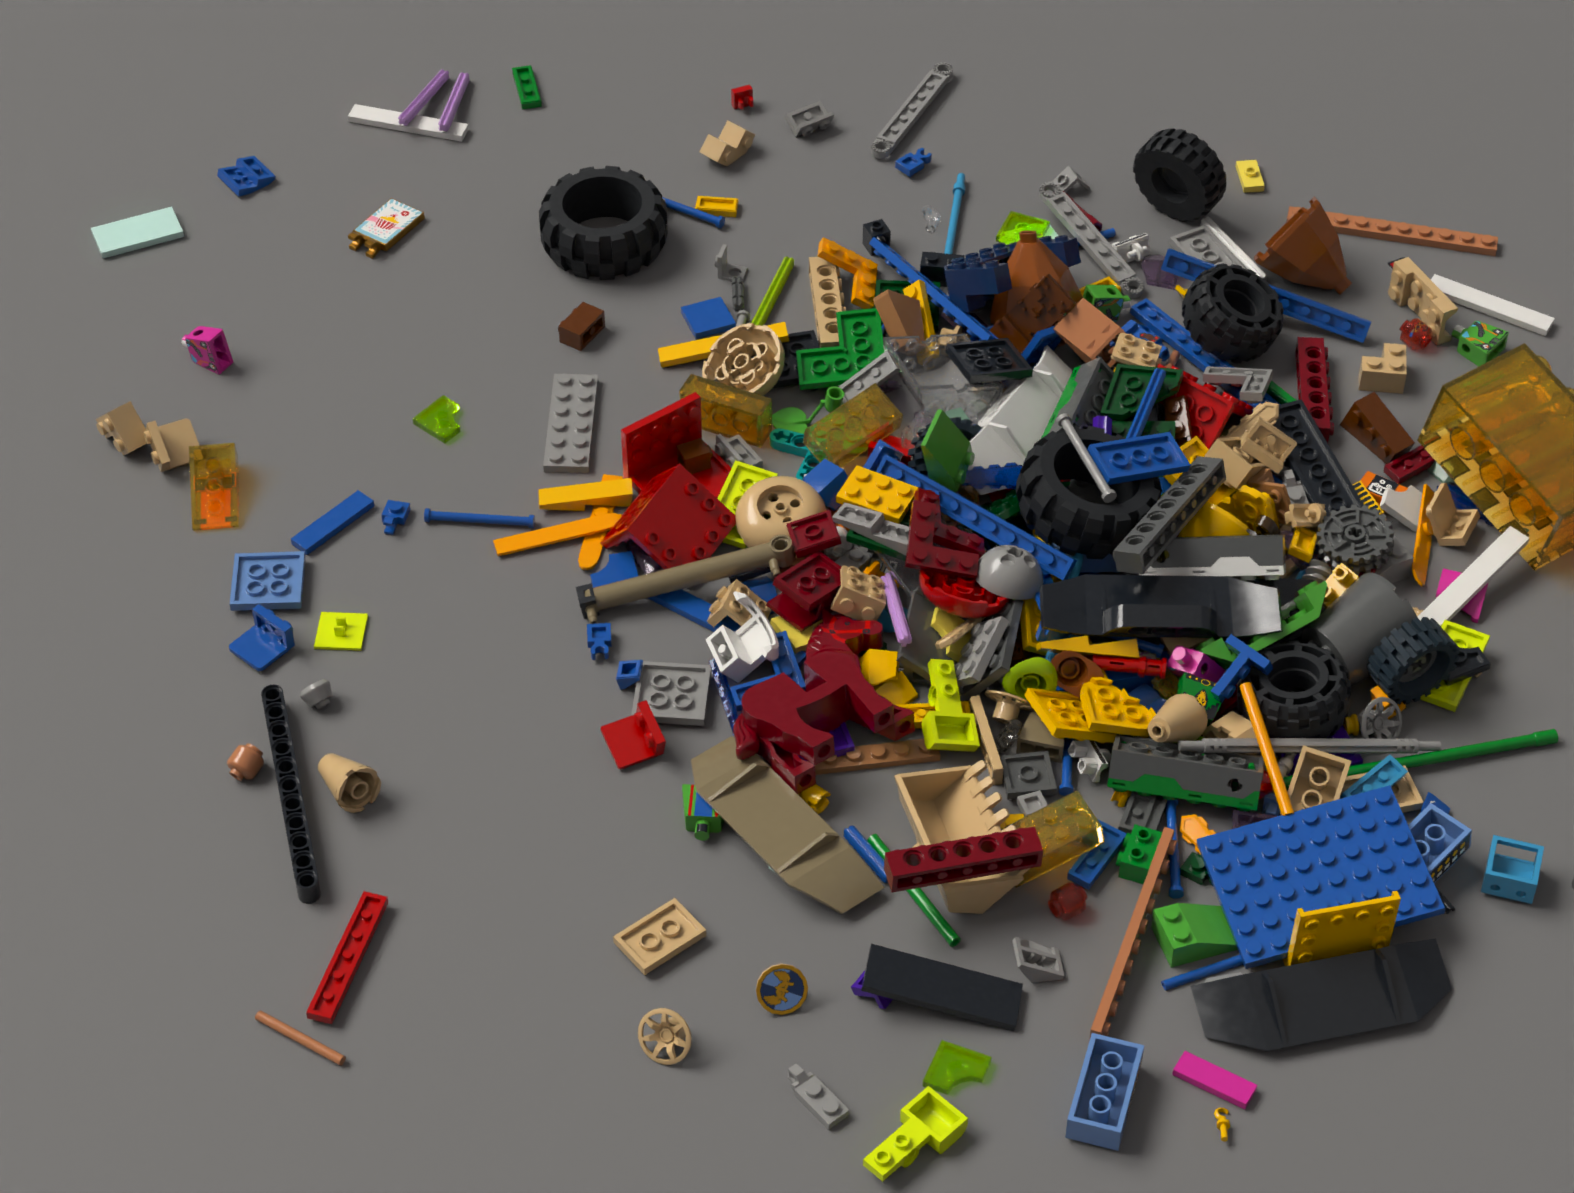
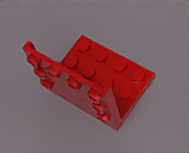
M1158 364L1157 366L1160 368H1167L1161 364ZM1173 365L1171 367V369H1179ZM1183 371L1184 376L1178 393L1158 402L1164 405L1163 401L1185 395L1188 399L1193 438L1197 436L1208 449L1219 438L1232 412L1244 417L1245 415H1251L1254 408L1226 392H1223L1222 395L1216 393L1217 388L1207 382L1204 385L1197 383L1199 378Z
M696 392L621 429L623 478H631L632 487L638 493L642 491L652 477L678 465L676 445L702 438L701 397ZM711 448L713 453L711 468L692 475L718 498L731 471V467Z
M679 463L650 479L600 544L608 549L614 545L617 547L623 541L626 543L632 539L663 569H668L710 558L736 525V516Z

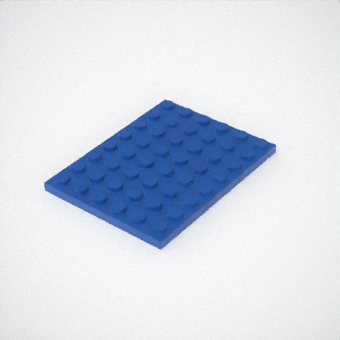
M1390 785L1295 811L1293 814L1277 816L1197 839L1198 849L1246 969L1287 958L1296 912L1299 908L1307 912L1389 897L1392 895V891H1398L1401 901L1394 928L1445 914L1444 904Z

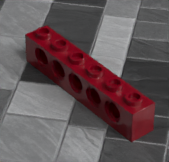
M1297 337L1295 362L1298 400L1302 399L1328 443L1329 436L1334 434V422H1330L1333 417V407H1329L1332 400V393L1328 392L1331 381L1330 377H1327L1329 374V362L1325 361L1328 359V347H1324V338Z
M1035 826L1018 828L1011 831L994 832L988 835L971 836L965 839L885 852L884 871L893 893L1040 867L1042 865L1043 847Z

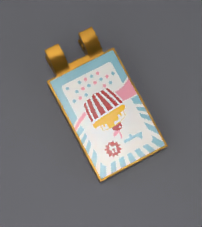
M390 198L348 235V239L353 241L349 245V249L357 251L364 243L369 248L366 256L373 259L380 250L387 252L425 219L424 212Z

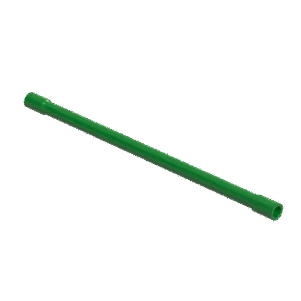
M1555 729L1534 732L1529 735L1395 759L1402 766L1413 768L1531 746L1538 747L1558 743V733ZM1381 761L1350 766L1347 776L1368 773ZM1293 775L1285 776L1283 779L1287 791Z

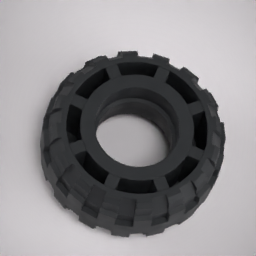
M1219 264L1200 273L1187 290L1182 302V317H1184L1183 323L1186 330H1189L1191 334L1190 337L1204 351L1224 361L1231 360L1233 363H1241L1242 361L1248 362L1260 357L1276 340L1283 327V305L1279 302V296L1275 289L1273 290L1269 286L1270 283L1264 278L1259 277L1256 272L1235 264L1231 266Z
M1289 641V643L1283 644L1279 642L1271 644L1267 649L1263 648L1257 651L1271 661L1273 669L1268 675H1265L1251 665V671L1244 680H1239L1237 683L1239 714L1250 720L1239 687L1243 683L1250 682L1269 738L1327 739L1329 735H1334L1344 724L1345 717H1348L1351 704V684L1348 679V672L1341 661L1335 658V655L1329 650L1320 649L1319 645L1309 642L1308 644L1299 643V641ZM1285 690H1303L1302 692L1295 693L1285 692Z

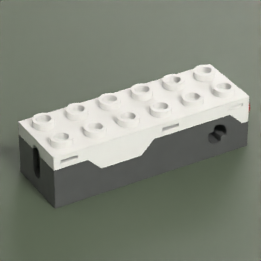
M1285 535L1175 537L1165 549L1169 552L1170 556L1165 560H1162L1159 556L1144 574L1139 575L1241 576V580H1255L1256 576L1265 575V580H1279L1280 575L1286 573Z

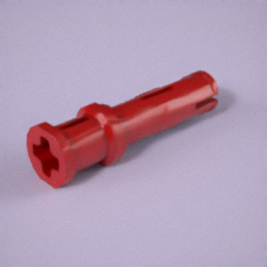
M1093 655L1092 661L1101 670L1137 673V676L1143 678L1147 675L1165 679L1166 658L1157 660L1147 659L1146 656H1142L1139 659L1102 655Z

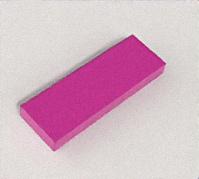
M1184 1051L1172 1075L1242 1109H1246L1257 1090V1084L1187 1051Z

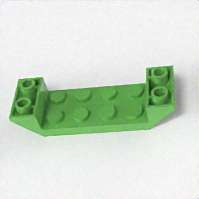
M1314 581L1297 591L1299 596L1293 600L1299 612L1287 619L1288 624L1285 620L1282 621L1283 632L1254 636L1246 641L1247 645L1255 651H1259L1319 618L1327 589L1326 581L1320 584ZM1212 637L1195 647L1196 651L1206 654L1225 670L1230 667L1238 656L1231 650L1229 651L1222 638L1215 641Z

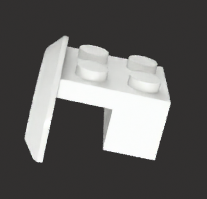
M734 591L733 594L736 600L753 617L736 632L722 625L706 639V642L720 672L739 683L766 659L769 661L776 660L779 656V643L774 629L761 609L746 594Z

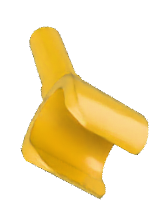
M1114 791L1111 801H1118L1117 806L1124 807L1132 791Z

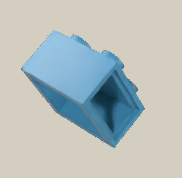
M1493 835L1481 892L1532 904L1538 884L1544 846ZM1497 844H1502L1537 853L1534 862L1496 854Z

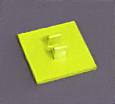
M321 612L314 649L361 651L368 614Z

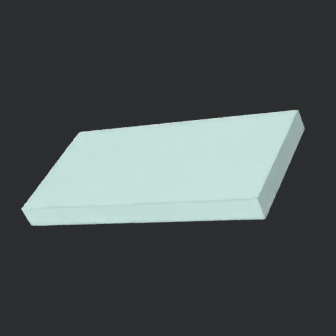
M172 207L91 228L102 258L184 237L183 230Z

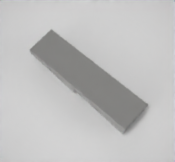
M844 502L832 517L833 522L904 555L907 553L909 527L885 520L884 514Z

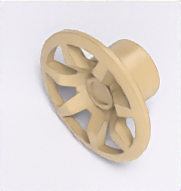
M996 690L985 691V695L988 698L997 702L992 719L997 722L1015 726L1020 709L1034 711L1028 700L1019 696Z
M657 1008L648 1012L640 1021L638 1039L643 1051L649 1058L663 1065H671L680 1062L686 1057L691 1048V1032L687 1022L677 1012L667 1008ZM654 1014H662L661 1023L655 1022L650 1017ZM645 1023L655 1030V1033L644 1036ZM645 1041H657L658 1044L653 1053L648 1049ZM675 1045L684 1047L682 1054L678 1057L675 1054ZM664 1047H667V1054L670 1059L657 1057Z

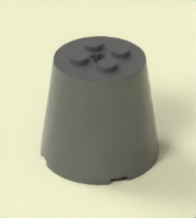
M1365 573L1320 614L1319 618L1312 621L1302 631L1301 640L1304 644L1309 642L1319 645L1320 649H1327L1332 652L1335 658L1339 659L1346 668L1348 679L1352 686L1371 677L1367 669V665L1371 664L1368 660L1371 655H1375L1373 652L1374 648L1381 646V640L1384 637L1388 638L1391 635L1390 631L1394 628L1399 630L1402 623L1407 621L1411 624L1412 619L1418 617L1407 599L1402 601L1394 592L1396 587L1391 582L1378 574Z

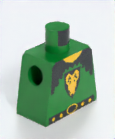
M1184 673L1179 679L1177 694L1185 693L1197 698L1196 701L1206 709L1208 727L1214 720L1221 705V702L1216 700L1211 693L1216 683Z

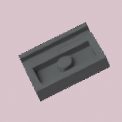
M1132 791L1118 829L1131 834L1134 824L1158 830L1166 809L1167 799L1162 801L1156 799V796H1142Z

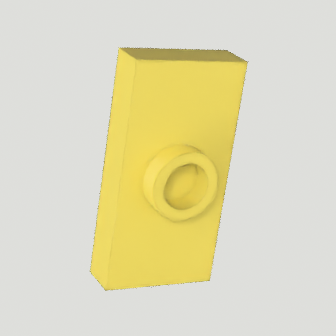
M1257 160L1236 161V170L1243 192H1263L1265 185Z

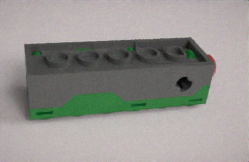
M1101 357L1074 368L1041 438L1052 431L1056 433L1062 428L1058 425L1056 419L1063 413L1069 414L1071 417L1070 422L1073 426L1077 425L1079 429L1085 430L1089 426H1093L1094 417L1101 416L1100 412L1114 375V371ZM1071 479L1060 480V482L1067 487L1070 485Z
M1120 734L1115 736L1107 787L1112 788L1114 791H1135L1142 796L1155 794L1161 795L1167 800L1180 798L1186 799L1189 803L1193 804L1206 802L1212 803L1213 806L1218 808L1231 806L1237 807L1240 811L1250 812L1251 810L1257 811L1258 800L1273 790L1268 772L1263 768L1264 760L1262 756L1244 753L1179 751L1178 743L1156 742L1153 739Z

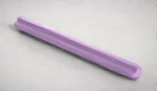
M886 573L885 576L880 578L885 583L884 589L887 606L897 641L901 643L902 647H906L907 644H911L912 637L895 579L891 577L890 573Z

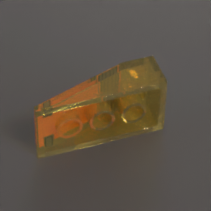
M235 443L189 446L192 530L239 527V469Z

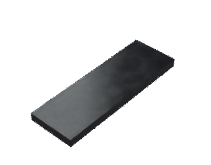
M871 944L861 991L1014 1031L1017 1025L1023 984Z

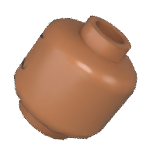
M252 744L239 745L227 760V765L231 769L229 774L239 781H242L243 778L252 780L264 765L263 753Z

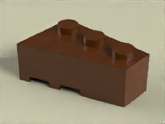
M1375 391L1354 402L1340 423L1341 427L1386 464L1408 453L1415 444Z

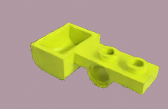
M931 659L928 662L931 681L928 701L929 705L935 707L936 711H928L922 720L925 746L927 749L975 752L980 746L975 717L972 713H963L954 661Z
M927 1086L900 1110V1122L903 1125L863 1159V1166L883 1182L900 1166L906 1168L911 1165L917 1158L920 1149L926 1143L939 1154L944 1153L963 1135L968 1125V1117L931 1087Z

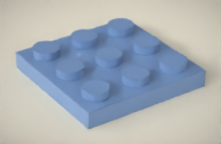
M305 551L235 553L229 604L230 610H252L258 604L266 609H300L302 607Z

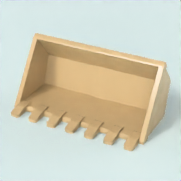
M980 760L972 766L902 773L894 776L898 786L900 802L916 836L917 844L913 847L965 839L971 836L988 835L994 832L1016 830L1014 825H1010L1003 830L999 826L1010 816L1007 809L1003 808L995 814L992 811V808L1002 800L1001 794L995 792L987 798L985 796V792L995 783L991 776H987L980 782L977 778L987 768L985 761ZM1029 869L938 884L937 886L949 912L983 914L1014 886L1024 880L1022 875Z

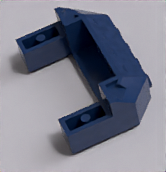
M1060 235L1055 237V239H1052L1051 236L1038 238L1068 268L1081 263L1077 238H1068L1067 235ZM1017 242L1007 245L1005 243H997L993 245V248H983L979 250V253L966 254L965 259H952L951 264L943 266L950 300L965 312H971L986 306L985 302L994 299L995 294L1012 289L1007 261Z

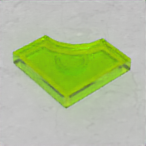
M1011 211L996 235V242L1005 244L1018 242L1020 240L1019 232L1036 231L1037 239L1044 237L1050 227V221Z
M443 395L412 418L413 424L441 442L447 443L460 433V426L454 420L455 415L460 411L459 404Z
M942 1040L923 1079L922 1086H929L935 1091L948 1095L952 1088L960 1083L969 1081L982 1083L991 1064L992 1057Z

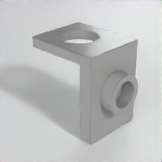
M1069 165L1050 182L1056 183L1057 186L1059 185V188L1065 193L1077 182L1087 190L1090 189L1082 176Z
M723 244L715 258V267H718V279L732 281L733 277H742L744 280L748 267L728 264L727 245ZM737 270L740 271L741 274L738 276H731L729 272Z

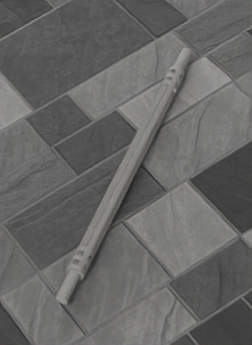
M1203 738L1202 741L1178 742L1179 751L1261 753L1256 738ZM1270 738L1274 753H1301L1303 745L1326 753H1417L1418 751L1441 750L1440 741H1418L1417 739Z

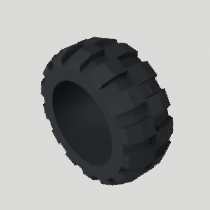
M594 166L582 168L579 170V173L574 175L568 173L558 179L556 186L550 187L541 202L539 223L540 237L544 250L557 266L564 271L572 270L574 275L589 279L590 276L600 277V280H613L617 275L624 274L626 277L640 271L642 265L649 266L657 258L666 243L668 235L667 208L662 194L651 180L646 181L642 174L631 169L626 172L621 171L620 167L605 166V169H594ZM598 217H614L628 221L622 225L610 228H591L580 225L581 222Z
M1077 425L1073 426L1086 449H1088L1090 444L1126 439L1119 434L1115 437L1104 433L1105 429L1089 426L1085 430L1079 429ZM1063 427L1056 433L1052 431L1041 438L1028 451L1016 482V496L1021 515L1027 525H1034L1035 535L1047 544L1051 541L1060 546L1059 551L1072 556H1075L1076 553L1085 554L1087 559H1104L1108 554L1113 556L1115 548L1161 498L1162 492L1159 477L1109 485L1110 489H1113L1117 494L1115 501L1118 504L1115 505L1096 504L1076 496L1060 480L1073 479L1085 481L1096 486L1097 484Z

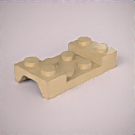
M1409 257L1395 261L1388 290L1390 298L1400 307L1408 305L1426 323V328L1428 327L1425 333L1436 345L1451 341L1452 337L1445 330V324L1458 311V307Z

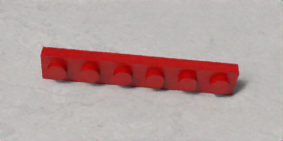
M363 891L307 1009V1019L328 1024L333 1023L388 905L387 896Z

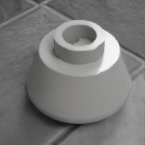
M322 679L309 685L301 691L300 698L311 708L315 706L317 709L330 704L329 699L332 697L330 681Z

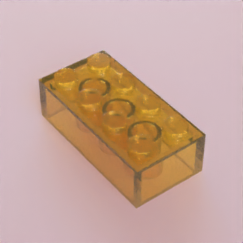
M690 374L679 390V396L681 400L696 392L701 397L702 430L721 434L727 438L739 434L747 444L761 448L772 431V399Z
M874 383L805 429L803 443L819 462L827 459L841 468L868 450L870 441L878 442L879 439L883 440L899 429L903 414L877 384Z
M1078 790L1010 824L1014 825L1016 829L1035 826L1043 847L1042 865L1030 868L1022 875L1024 880L1015 887L1017 888L1105 843L1101 824Z

